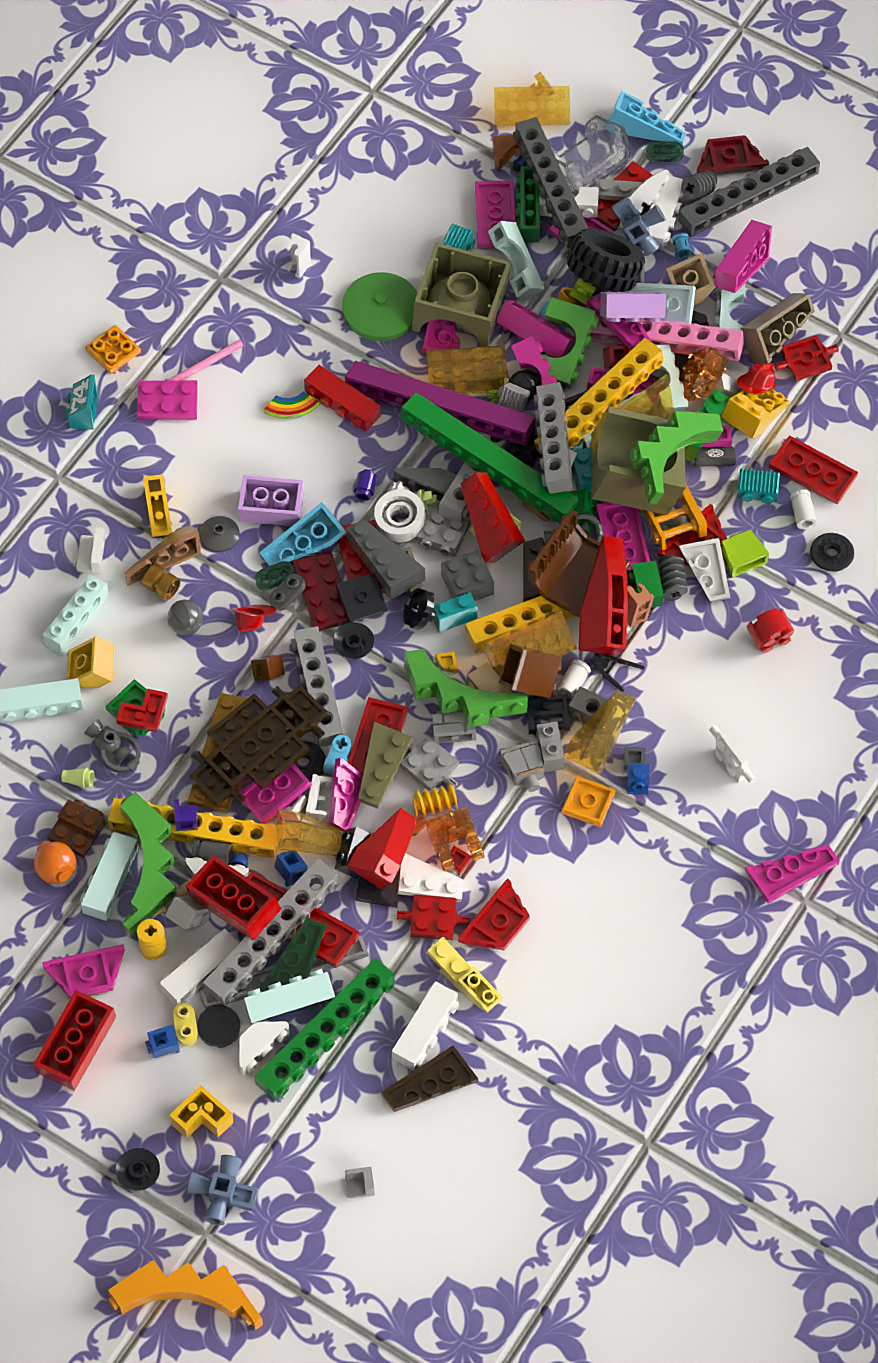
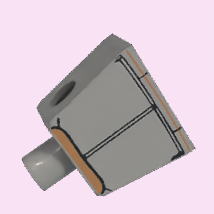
M538 739L500 750V762L514 785L526 784L529 792L538 790L540 788L538 780L544 777V766Z

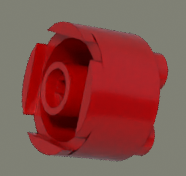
M777 608L768 610L756 617L758 621L754 624L750 621L746 626L757 649L761 650L762 654L771 651L774 645L780 644L783 646L791 641L790 636L794 633V628L783 608L780 611Z

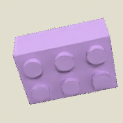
M600 293V316L605 317V320L610 322H621V318H625L629 322H640V318H644L648 322H660V318H665L666 294Z
M243 475L238 506L239 522L292 527L301 517L304 496L303 480Z

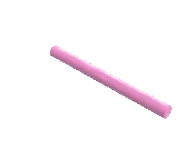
M238 340L169 380H185L244 345L241 340Z

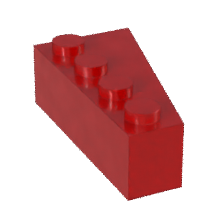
M474 473L460 483L485 563L497 562L525 542L524 537L487 473Z

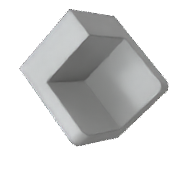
M372 1167L345 1170L348 1198L375 1195Z

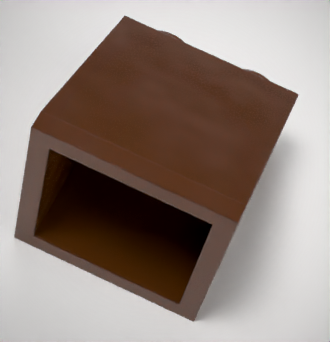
M510 643L499 684L515 691L551 698V694L556 689L555 680L557 674L560 673L562 668V658Z

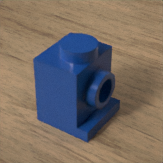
M628 764L627 794H648L649 764Z
M295 849L282 852L276 856L274 867L285 880L284 884L286 887L294 885L307 871L308 866Z
M173 1025L147 1032L148 1041H145L148 1054L153 1053L154 1058L180 1052Z

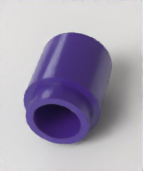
M364 469L358 472L354 492L355 497L360 500L368 501L374 495L377 475L372 470Z

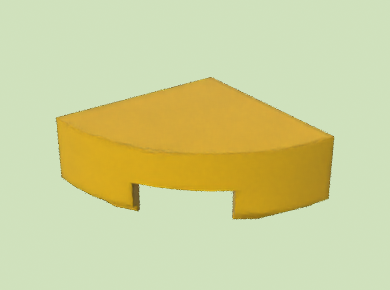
M455 651L435 654V660L439 667L447 672L458 673Z

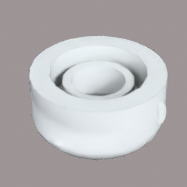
M396 489L387 492L378 500L374 509L377 529L393 542H407L416 538L426 520L423 502L415 493L409 490ZM399 513L409 515L406 521L400 523L394 522L391 519Z

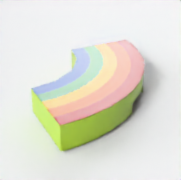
M304 391L292 398H282L276 395L264 408V413L283 419L294 416L301 417L312 412L320 403L319 400Z

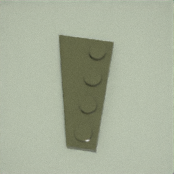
M374 722L359 793V802L376 809L379 808L412 742V736Z

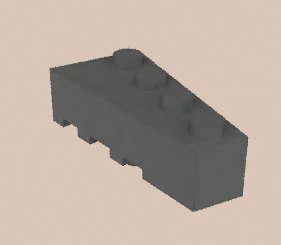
M363 519L347 528L348 543L371 574H375L377 582L390 599L425 581V568L366 520Z

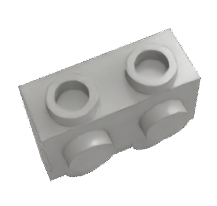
M432 508L427 521L425 520L423 528L419 531L417 544L425 549L439 551L445 556L451 555L455 557L469 528L470 521L463 519L459 523L439 515V510Z

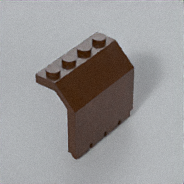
M571 509L567 516L564 515L561 518L557 530L551 532L547 544H543L540 547L537 558L530 561L527 570L528 580L544 599L580 618V609L600 542L586 535L578 525V513ZM626 561V571L631 565L628 561Z

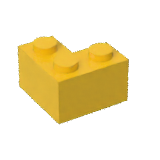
M201 1085L169 1115L171 1125L186 1139L202 1124L219 1137L234 1123L232 1112Z

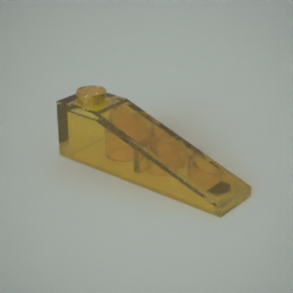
M617 689L572 736L565 750L564 757L601 774L637 698Z
M278 809L276 849L329 856L337 855L342 843L341 836L345 831L301 812Z

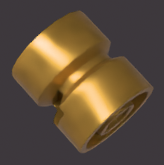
M159 564L151 566L142 580L143 586L152 592L155 591L165 601L170 600L176 594L181 584V580L172 573H167V570Z

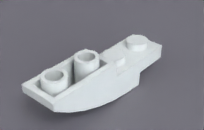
M665 169L652 175L629 195L640 214L644 208L641 206L642 203L651 205V203L655 204L660 195L658 190L661 186L664 187L669 180V176H667L668 170ZM622 222L619 224L617 230L623 228Z

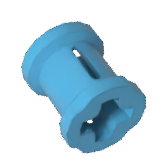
M681 233L673 236L672 242L676 249L675 257L678 259L690 257L692 250L688 245V235Z

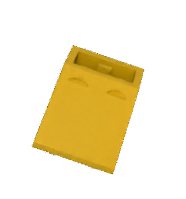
M773 389L762 394H752L742 390L728 400L721 418L753 439L774 421L788 406L790 401Z

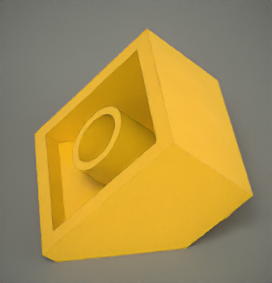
M95 636L70 649L67 680L78 678L80 688H99L111 682L113 678L114 645Z

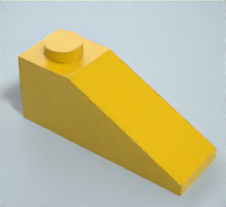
M163 474L143 477L152 537L170 535L172 529Z

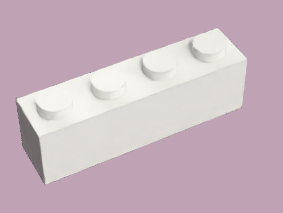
M669 176L666 185L660 187L658 190L660 195L655 202L663 212L666 221L649 227L650 236L659 244L658 250H663L664 245L669 243L671 233H669L670 228L674 229L676 223L675 214H679L682 203H680V200L685 199L681 190L683 179Z
M223 929L220 933L216 932L207 944L199 946L189 959L182 960L178 964L177 969L162 977L160 982L161 992L175 1006L180 1003H186L199 992L198 990L204 988L203 982L233 951L239 942L226 929Z
M436 981L434 982L393 1048L392 1060L412 1071L416 1070L418 1065L421 1067L427 1057L426 1052L429 1048L432 1049L438 1039L436 1037L440 1030L444 1031L449 1021L447 1019L450 1013L454 1014L459 1006L457 992Z

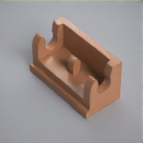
M640 583L638 588L641 590V593H636L631 586H627V623L630 627L648 619L654 600V595L650 594L645 586Z

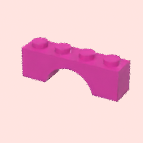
M533 336L511 345L521 369H532L538 372L542 377V385L557 383L555 376H550L548 372L551 367L547 358L543 359L540 354L543 352L540 342H535Z

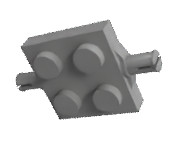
M429 736L419 745L413 746L410 744L407 750L409 753L400 764L402 769L428 791H431L432 787H436L443 782L447 785L451 784L454 789L457 787L458 782L450 777L451 772L459 765V761Z

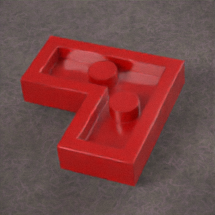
M147 689L142 706L122 702L116 719L117 724L157 733L167 703L168 693Z

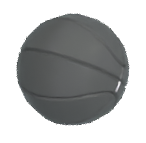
M179 600L168 611V624L179 635H192L200 629L203 623L202 609L194 601Z

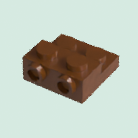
M68 799L58 814V820L47 838L51 842L66 844L75 854L85 858L106 825L105 817H103V813L98 809L93 808L91 811L85 808V804L80 800L75 799L73 802Z

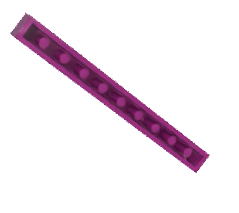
M355 361L345 375V382L367 397L403 407L417 392L471 429L523 446L527 445L536 430L535 416L461 394L402 374L371 366L367 363Z

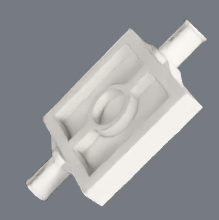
M716 725L712 726L709 731L716 739L715 755L720 762L723 761L727 766L729 775L735 777L738 782L746 779L749 785L756 782V778L748 767L749 759L726 728L719 730Z

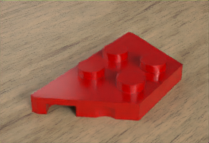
M709 504L701 512L707 522L706 536L699 538L697 532L693 530L675 535L666 544L665 550L660 549L657 556L673 555L683 558L684 564L689 565L679 548L680 545L719 538L721 546L722 541L726 540L727 537L721 529V523L714 513L713 505Z
M508 878L458 937L459 943L504 951L530 920L529 913L523 907L519 895L514 891L512 883Z

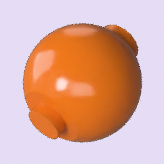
M45 841L37 848L34 857V869L38 877L44 882L60 884L67 881L73 875L76 869V857L72 849L66 844Z

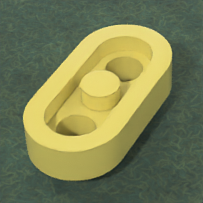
M180 1003L173 1010L176 1037L181 1045L191 1046L198 1040L195 1011L190 1004ZM187 1011V1014L181 1015L180 1012ZM186 1030H189L191 1032L189 1035L183 1034V1032Z

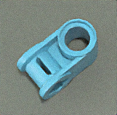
M338 735L333 739L329 754L325 759L324 773L334 775L335 759L342 758L348 762L352 750L351 741L348 736Z

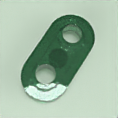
M653 142L646 148V157L652 162H677L684 156V147L678 142Z
M281 561L259 570L255 575L257 587L262 590H269L279 586L286 577L294 574L293 565L290 562Z

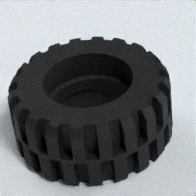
M595 228L583 229L578 232L567 256V265L570 271L575 273V276L583 279L586 283L592 284L594 287L612 292H628L633 289L645 264L643 252L640 251L639 247L633 245L631 241H627L624 237L615 235L612 232H606L602 229L596 230Z

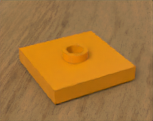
M576 776L561 814L601 828L616 789Z

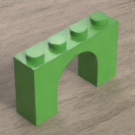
M551 297L545 312L546 321L572 330L576 335V343L572 351L566 356L560 358H552L542 354L541 356L543 359L547 358L551 369L548 370L550 376L554 375L561 386L571 389L572 384H576L578 380V367L584 363L586 356L584 351L591 344L592 336L590 334L592 329H596L599 318H597L596 311ZM525 368V370H531L535 372L539 376V378L542 379L541 375L535 370Z

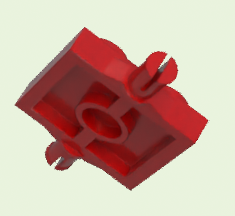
M817 335L783 345L780 351L784 361L774 363L776 371L788 368L795 381H799L832 370L833 365L829 359V354L839 352L837 344L825 347Z
M414 895L413 906L410 912L397 910V920H409L410 937L441 939L444 937L445 940H453L456 925H469L470 916L457 915L456 898Z

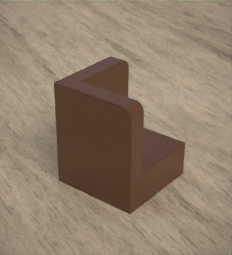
M282 654L251 660L254 681L285 675Z

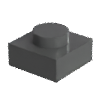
M625 747L624 769H628V764H645V748Z

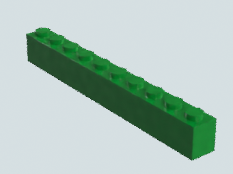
M417 392L402 407L400 419L406 425L412 426L423 436L429 437L438 446L444 447L452 455L465 461L470 467L476 468L482 473H487L489 478L500 484L503 489L509 490L520 500L526 501L535 510L547 515L552 521L559 523L564 515L567 516L571 509L576 511L579 500L577 497L567 491L550 494L548 487L543 486L542 474Z

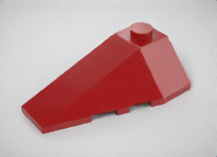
M402 808L397 810L381 827L354 850L347 867L380 889L392 884L401 866L418 819Z

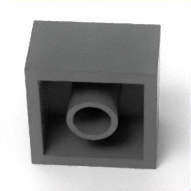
M479 550L441 562V576L452 598L460 597V595L467 594L468 592L471 593L474 601L494 595V580Z

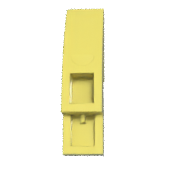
M444 937L427 950L426 953L441 968L439 971L462 994L486 1013L503 999L474 966L471 968Z

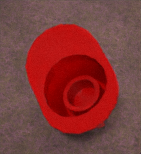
M756 363L752 365L746 374L737 378V385L742 390L752 394H762L776 388L774 382L775 372L772 369L773 364Z
M249 605L231 609L235 612V622L240 632H252L261 628L265 616L276 612V608L269 605Z

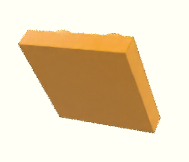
M116 325L85 346L86 351L110 374L141 353V348Z

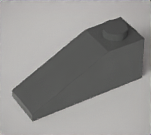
M395 468L394 482L401 481L403 486L417 492L422 489L426 492L431 491L432 495H437L438 501L442 500L456 477L454 472L442 468Z

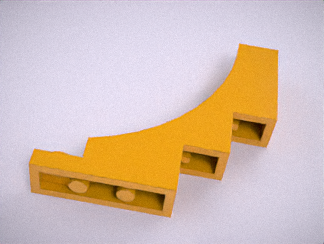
M152 1260L108 1290L110 1296L108 1299L109 1304L114 1310L118 1309L122 1315L138 1306L153 1301L185 1299L212 1306L232 1319L241 1314L245 1323L248 1326L252 1325L255 1330L263 1325L262 1317L224 1265L201 1280L189 1262L165 1277L156 1262Z

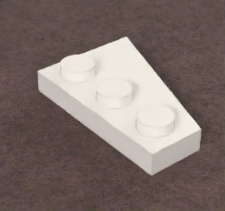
M719 538L680 545L681 552L709 601L715 602L730 599Z
M405 853L400 866L397 894L456 898V902L461 903L463 879Z

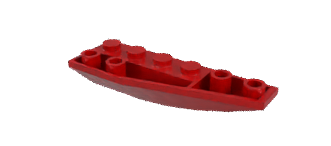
M602 536L580 609L578 650L618 656L626 650L628 596L624 544L622 538Z

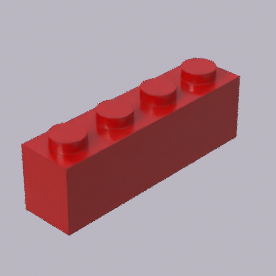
M318 365L304 379V389L307 394L318 399L325 407L333 409L338 416L346 418L358 429L361 428L366 432L381 417V406L321 365Z

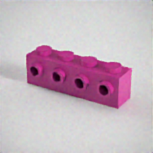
M514 300L505 301L496 320L503 330L507 332L512 331L517 334L516 337L521 341L533 336L535 342L539 341L543 351L549 354L548 357L560 358L566 356L571 352L576 342V337L546 321L543 317Z

